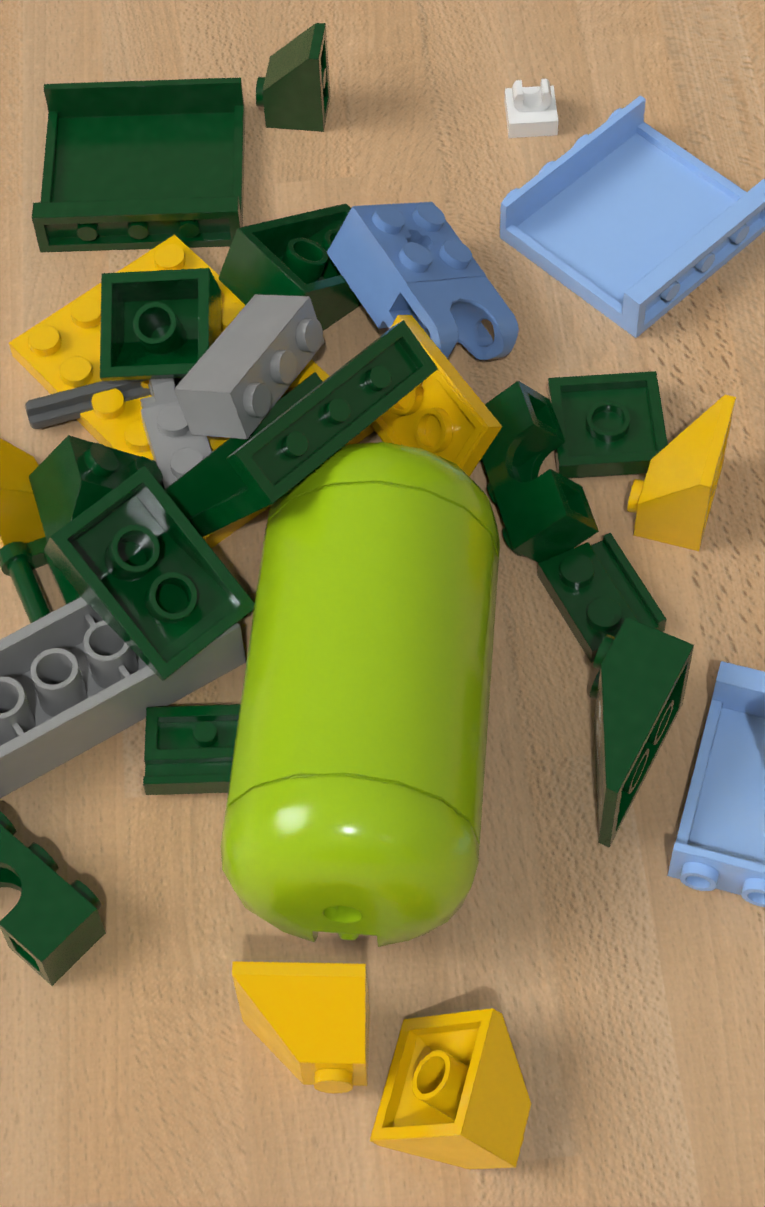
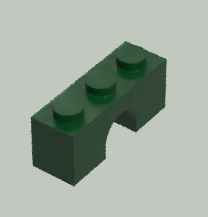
M516 381L485 404L502 425V428L481 458V462L484 464L490 481L487 484L488 493L493 502L499 507L505 525L502 533L507 545L515 554L519 556L524 555L540 563L575 548L598 533L599 530L581 485L552 469L538 476L545 458L564 444L565 439L550 399L520 381Z
M0 811V888L8 887L21 892L16 906L0 921V929L9 948L53 986L106 934L98 913L102 904L96 895L81 881L75 880L70 885L56 873L59 869L57 863L40 845L33 842L27 848L13 836L17 833L15 827Z

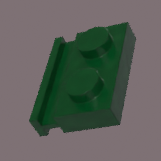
M611 533L604 535L602 541L591 546L587 542L538 563V578L591 663L594 662L604 637L607 634L616 637L626 617L659 631H665L666 617Z
M240 704L146 707L145 776H143V786L146 795L228 793Z

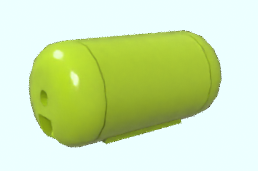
M387 442L346 444L271 504L269 510L220 845L223 872L246 909L282 932L311 942L316 941L318 932L338 933L339 937L344 940H355L359 935L377 936L378 947L405 942L423 936L447 923L461 908L472 887L479 863L500 540L490 500L483 490L457 464L421 448Z

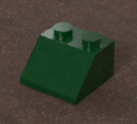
M209 268L102 273L100 379L102 381L184 378L221 335V290Z
M68 435L29 475L47 542L50 536L143 466H146L164 489L162 484L163 476L156 461Z

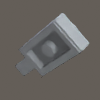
M173 378L149 379L148 387L151 397L140 399L142 423L153 459L156 461L163 476V487L166 489L212 453L207 436L191 435L174 391L175 384Z

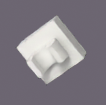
M541 79V86L522 87V80H516L512 88H505L504 103L508 138L558 135V114L554 86H550L548 79Z

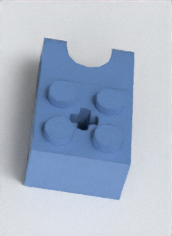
M433 202L352 206L327 254L378 329H390L397 315H412L446 358L449 357L457 342L461 343L479 360L504 358L512 351L519 332L514 314L472 257L469 248L462 243L446 221L443 212ZM483 319H487L492 323L495 335L494 340L481 321Z

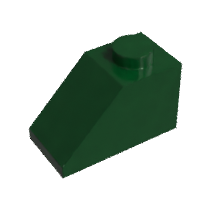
M326 23L313 24L270 56L266 77H258L256 84L257 107H264L266 128L324 132L331 97Z

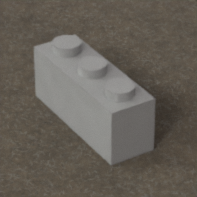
M255 294L174 388L191 435L238 439L249 438L325 342L321 323L317 320L309 296Z

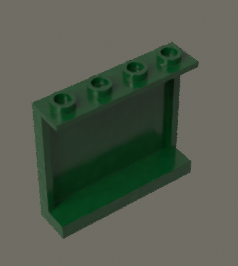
M241 77L44 84V94L48 107V122L41 201L33 203L32 221L40 253L153 249L173 235H176L189 248L231 246L237 228L243 227L245 106Z
M403 320L390 328L323 382L316 372L311 374L277 401L248 439L229 438L164 490L201 537H204L273 504L438 370V368Z

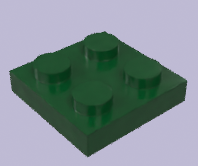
M656 371L548 378V399L551 401L565 439V443L555 449L557 473L566 478L645 474L648 471L651 459L668 445Z

